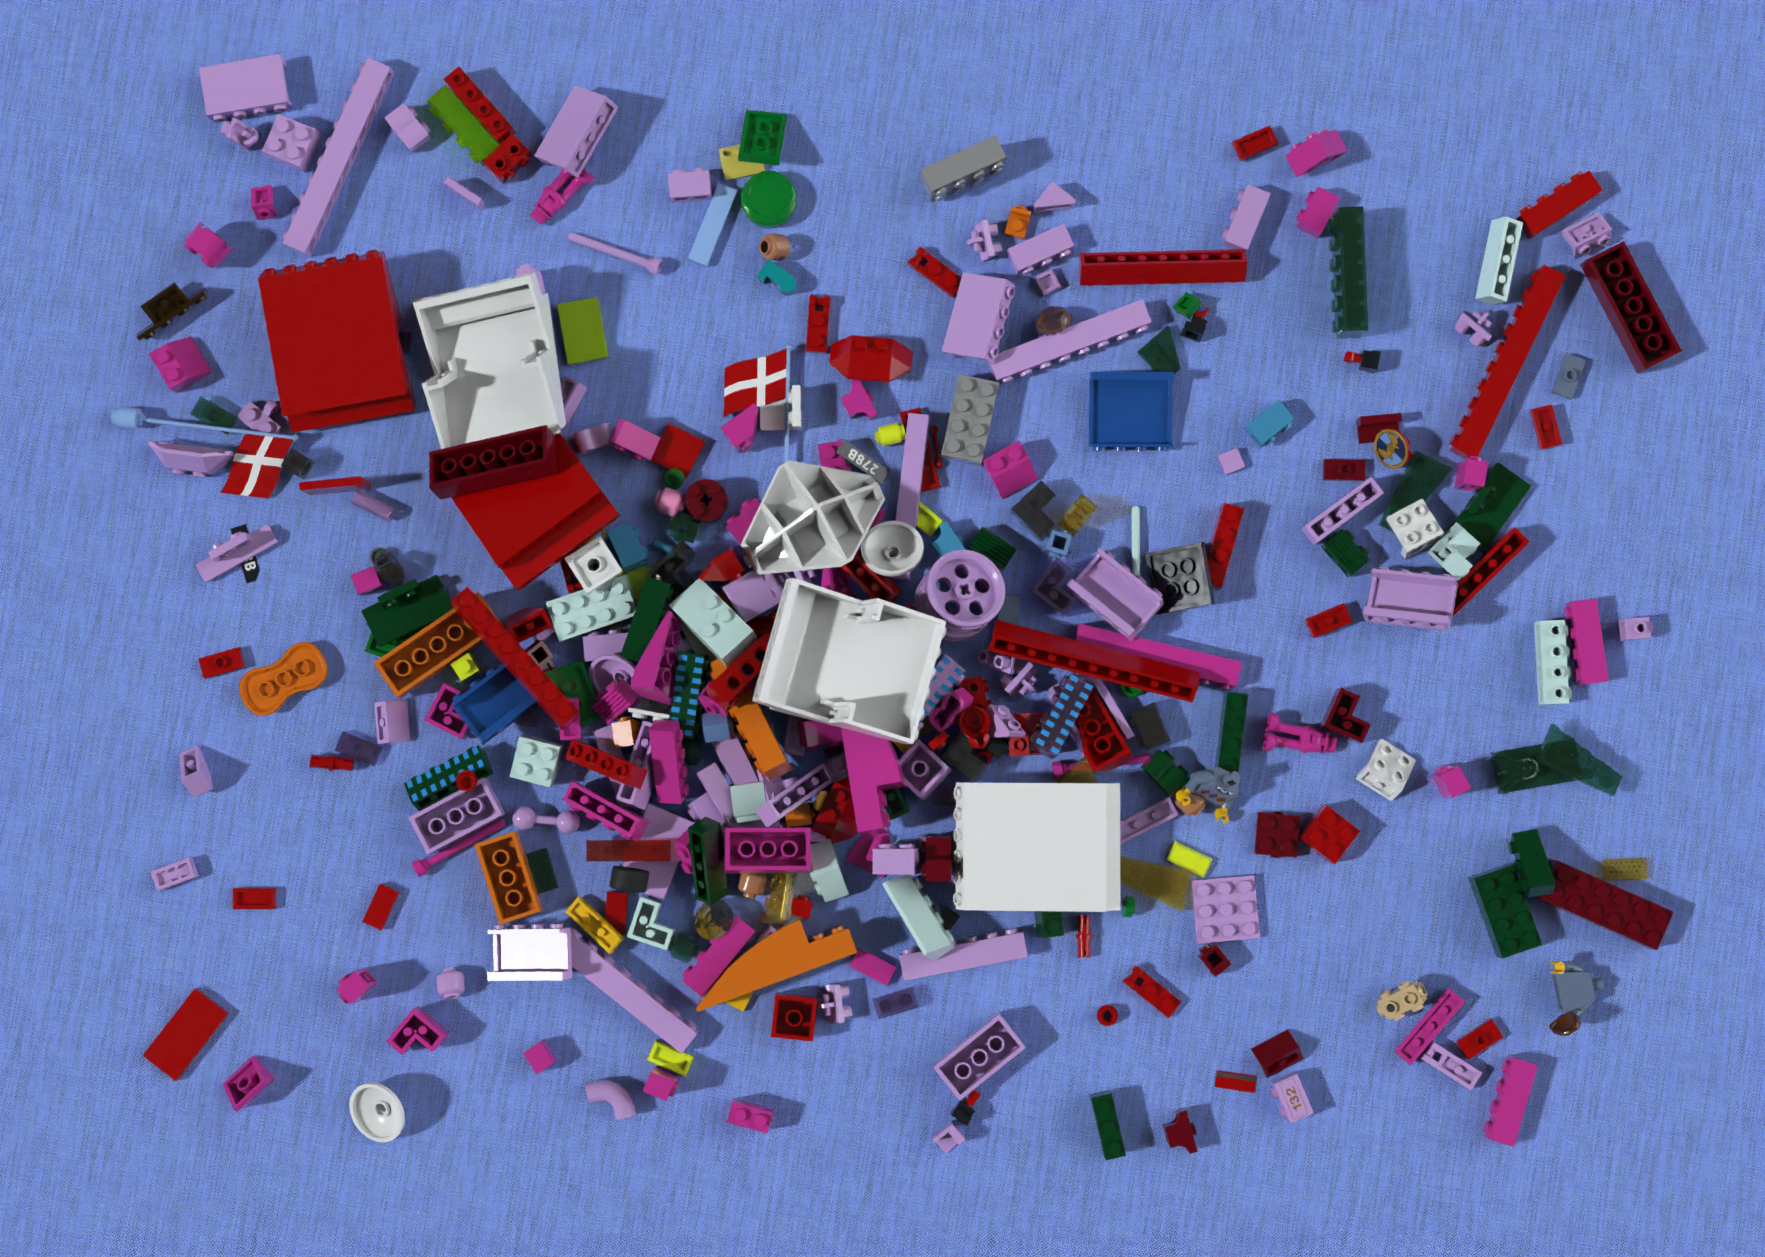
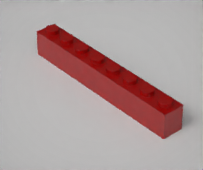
M1245 249L1080 253L1079 256L1080 286L1245 282L1247 270Z
M466 587L451 600V606L561 730L579 716L577 708L469 587Z

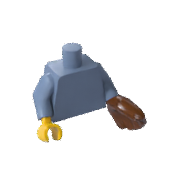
M1550 961V964L1555 965L1554 971H1550L1557 1008L1558 1011L1567 1013L1554 1020L1549 1025V1028L1557 1035L1568 1036L1580 1028L1581 1022L1579 1017L1590 1008L1591 1003L1596 1001L1594 992L1604 990L1605 985L1602 978L1592 979L1590 972L1584 971L1581 965L1571 961Z

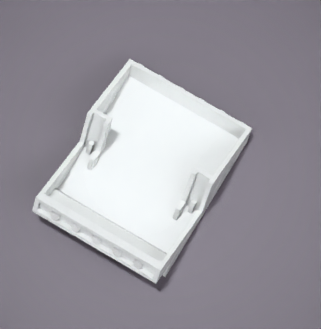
M536 272L426 297L413 302L434 372V376L423 382L422 387L441 449L547 425L554 435L561 432V429L566 426L549 297L548 293H541Z
M796 578L786 579L752 702L768 706L770 710L902 744H913L919 735V729L917 728L919 721L924 716L923 706L925 700L928 699L930 694L929 684L935 675L934 665L936 659L939 658L941 653L940 643L946 634V621L879 598L862 601Z
M956 782V787L954 788V798L956 799V808L954 809V819L956 820L954 840L956 842V850L953 855L954 862L956 863V872H954L953 876L954 883L956 884V893L953 896L956 909L1069 912L1120 910V783Z

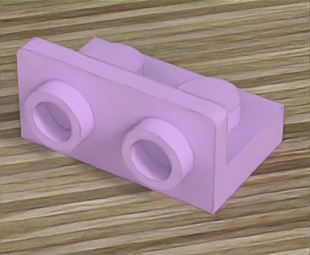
M1598 212L1563 229L1562 236L1572 247V256L1576 259L1580 256H1586L1598 247L1606 246L1611 241L1612 228Z

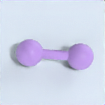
M521 806L514 811L512 816L514 825L521 830H527L535 823L557 825L561 832L571 834L580 826L578 814L571 810L563 811L558 817L536 815L530 807Z

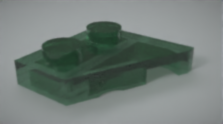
M1168 325L1137 352L1154 372H1174L1175 375L1181 369Z

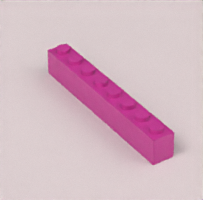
M1078 624L1074 639L1199 671V683L1210 685V682L1219 684V688L1227 690L1237 686L1242 665L1240 661L1135 637L1130 641L1121 633L1084 624Z

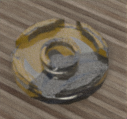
M719 900L711 906L703 903L695 914L697 916L693 924L695 931L703 939L716 940L724 936L733 923L734 914L732 908L723 900Z

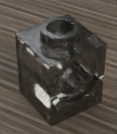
M291 448L280 466L305 479L315 462Z

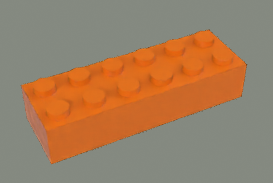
M479 592L475 593L479 600L501 623L484 596ZM453 608L375 661L374 664L396 697L403 698L450 666L452 662L484 642Z
M719 659L709 663L712 668L709 673L713 681L727 669ZM734 683L728 684L730 688H738ZM751 690L747 694L744 692L739 696L741 698L734 707L729 706L727 709L736 723L739 722L736 727L741 737H743L744 741L748 740L745 745L753 759H757L754 762L757 770L761 773L762 777L766 776L769 781H772L791 771L792 768L760 704L752 702L754 692Z

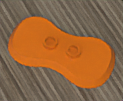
M309 642L296 643L277 662L266 667L252 669L242 677L239 684L241 699L245 706L255 715H270L277 711L291 695L300 691L311 690L321 685L328 674L327 662L322 652L314 644Z

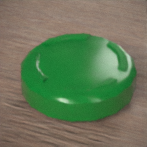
M761 171L751 176L744 184L741 192V205L746 217L755 225L763 228H777L787 223L794 215L797 207V193L793 183L784 174L776 171Z

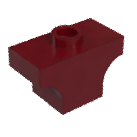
M1185 1108L1177 1109L1174 1120L1163 1124L1167 1143L1170 1148L1177 1146L1185 1147L1189 1154L1198 1152L1194 1135H1197L1193 1122L1190 1123Z

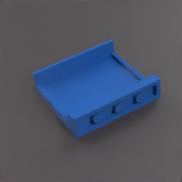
M1089 372L1088 446L1093 447V451H1106V447H1114V451H1127V447H1135V451H1147V447H1155V451H1168V447H1173L1172 396L1174 372Z

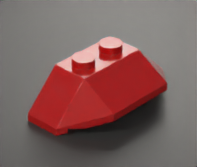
M851 335L831 344L829 364L835 367L847 379L890 383L911 371L913 351L892 338Z
M731 547L715 556L699 578L703 581H727L730 579L733 582L743 576L742 572L745 568L734 547Z
M844 762L811 830L826 836L827 839L830 838L832 844L853 838L857 832L846 762Z

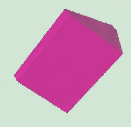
M253 1055L223 1083V1087L233 1109L238 1112L249 1105L276 1078Z

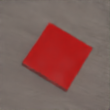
M668 423L650 461L666 469L677 468L683 472L687 479L706 442Z

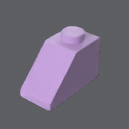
M196 746L179 753L181 781L192 796L195 797L213 789L211 773L200 747Z

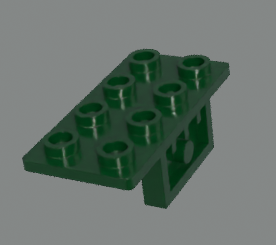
M1499 462L1496 463L1486 476L1484 487L1476 490L1451 527L1457 522L1480 543L1477 549L1484 552L1528 492L1531 485Z
M434 575L420 583L413 579L378 596L379 602L363 609L362 614L377 645L382 647L436 621L452 610L453 607L439 577Z

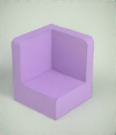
M950 1121L932 1136V1140L947 1153L955 1145L963 1143L965 1137L955 1124Z

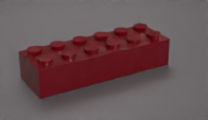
M1624 241L1580 264L1637 374L1682 351Z
M547 425L429 452V488L440 500L557 473L556 436Z
M1549 860L1556 883L1554 893L1534 898L1646 948L1658 950L1673 911L1558 860Z

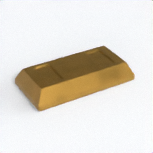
M828 791L819 792L813 804L817 811L821 810L829 794Z

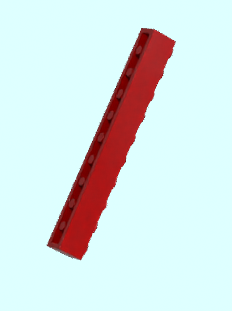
M1542 265L1539 269L1535 268L1530 277V280H1532L1531 285L1524 289L1521 295L1523 301L1521 305H1517L1512 314L1514 319L1511 324L1508 323L1503 332L1506 336L1503 342L1500 341L1494 351L1496 356L1494 360L1489 361L1485 369L1488 373L1485 379L1482 378L1476 388L1479 391L1476 397L1473 396L1467 406L1470 410L1467 416L1463 415L1458 425L1461 428L1458 434L1455 433L1449 443L1452 445L1450 452L1464 459H1470V456L1478 457L1566 277L1565 274L1546 265Z
M996 620L991 636L989 651L1193 703L1199 685V671Z

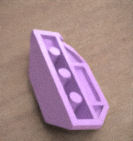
M151 440L148 442V445L163 465L171 469L173 474L185 475V472L193 473L192 476L205 478V475H214L231 462L235 456V453L229 450Z

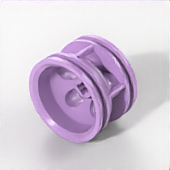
M970 550L949 552L935 562L918 584L914 597L915 610L946 621L945 627L947 630L942 640L950 642L969 640L978 635L1000 611L1005 599L1004 580L996 565L984 555ZM955 573L966 576V578H958ZM936 583H947L950 587L949 591L941 592L938 590ZM975 584L977 585L981 593L976 590ZM953 602L957 605L958 612L956 615H951L946 611V603ZM970 603L978 605L980 615H974L970 612Z

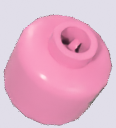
M666 487L663 491L659 490L654 506H657L659 513L674 518L679 512H684L686 501H683L684 495L682 492Z

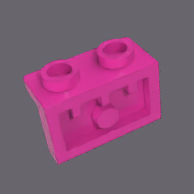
M842 439L836 442L818 444L821 466L851 471L850 464L846 465L845 458L837 453Z

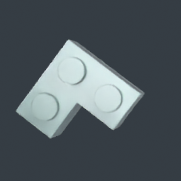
M1456 522L1427 553L1459 581L1469 573L1470 568L1473 566L1466 558L1476 551L1480 543Z
M831 839L812 844L811 867L813 870H810V875L813 883L817 882L815 888L818 896L822 895L824 901L828 902L849 895Z
M646 896L639 898L627 935L628 938L664 950L669 949L675 928L656 922L662 905L661 901Z

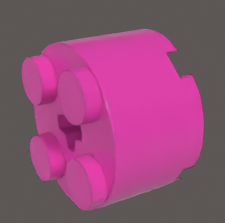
M199 222L184 240L186 242L184 247L195 255L197 253L202 255L201 261L210 268L214 266L218 268L233 248L231 246L226 248L227 242L207 227L203 229L204 224Z

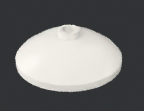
M887 521L874 526L867 532L861 544V554L865 564L875 573L884 576H899L910 572L919 564L924 552L923 540L919 532L911 525L900 521Z
M376 1082L364 1083L353 1091L349 1102L350 1114L354 1124L362 1134L376 1142H389L402 1132L405 1123L404 1110L400 1100L393 1091Z

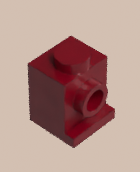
M1207 943L1199 949L1201 953L1198 955L1199 959L1214 977L1231 965V962L1215 943L1212 945ZM1210 954H1214L1216 956V959L1213 962L1209 961Z

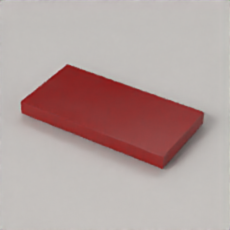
M195 988L143 1056L174 1081H177L229 1013L198 988Z

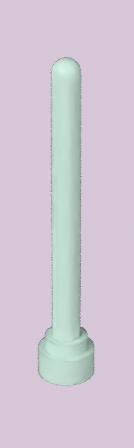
M1133 506L1131 510L1132 574L1136 577L1137 575L1140 576V508Z

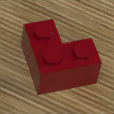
M1337 688L1320 727L1360 744L1363 743L1371 724L1352 716L1360 696L1343 688Z
M926 836V841H921L922 854H926V862H922V876H926V881H951V836Z

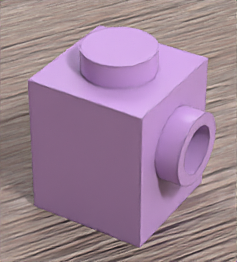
M1649 617L1618 620L1620 641L1651 638L1653 624Z

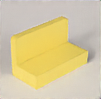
M740 145L719 149L725 180L765 171L764 164L738 161Z

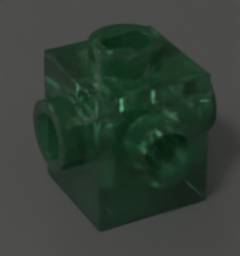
M681 512V514H676L675 518L671 517L667 529L671 530L670 536L673 537L674 541L683 544L685 541L694 543L700 521L693 519V516L689 513ZM680 526L686 527V529L683 530L680 528Z

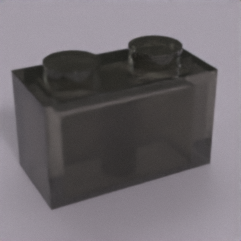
M1154 702L1129 712L1130 717H1128V721L1132 729L1136 728L1139 736H1136V740L1140 748L1144 747L1146 751L1170 741Z

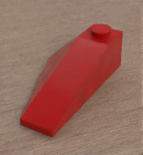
M1083 686L1072 692L1074 706L1076 701L1083 704L1082 709L1075 706V711L1079 713L1077 721L1084 756L1093 772L1113 770L1132 760L1129 747L1094 688L1090 691ZM1081 692L1088 695L1087 700L1079 696Z

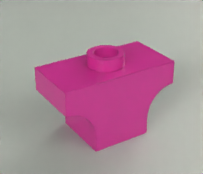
M852 380L851 391L841 397V401L850 419L858 415H864L870 420L876 418L877 412L871 403L874 401L869 390L865 391L860 380Z

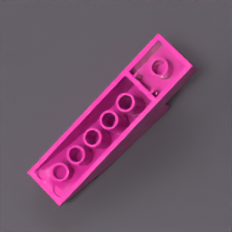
M841 728L857 831L863 837L888 833V827L891 826L889 814L885 812L884 806H887V798L883 791L906 787L895 749L890 740Z

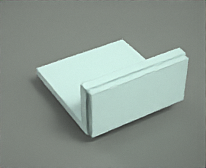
M763 781L730 786L735 822L760 820L755 810L766 803Z

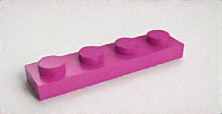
M1448 988L1394 1052L1411 1066L1462 1007L1465 1001Z

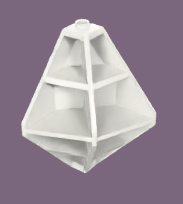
M789 460L780 465L741 543L745 554L743 557L745 564L748 568L752 567L759 575L842 567L853 560L885 500L879 483L868 474Z

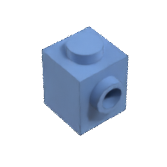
M702 713V727L706 743L731 739L730 731L734 730L732 718L718 714Z

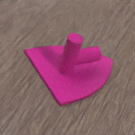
M882 833L862 836L855 842L846 861L873 873L872 849L879 848V844H891L889 834ZM875 874L882 878L885 876V874Z

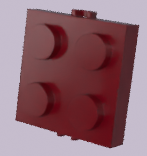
M1258 812L1254 854L1271 855L1272 858H1280V856L1297 858L1300 816L1285 815L1283 812Z

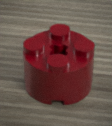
M702 479L696 481L688 488L685 501L688 511L695 519L703 523L718 521L728 509L729 499L727 493L714 480ZM705 497L712 499L708 506L702 502L705 500Z

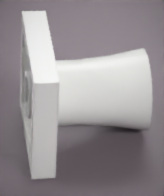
M601 536L565 558L587 594H590L623 573V570ZM599 564V568L594 571V565Z

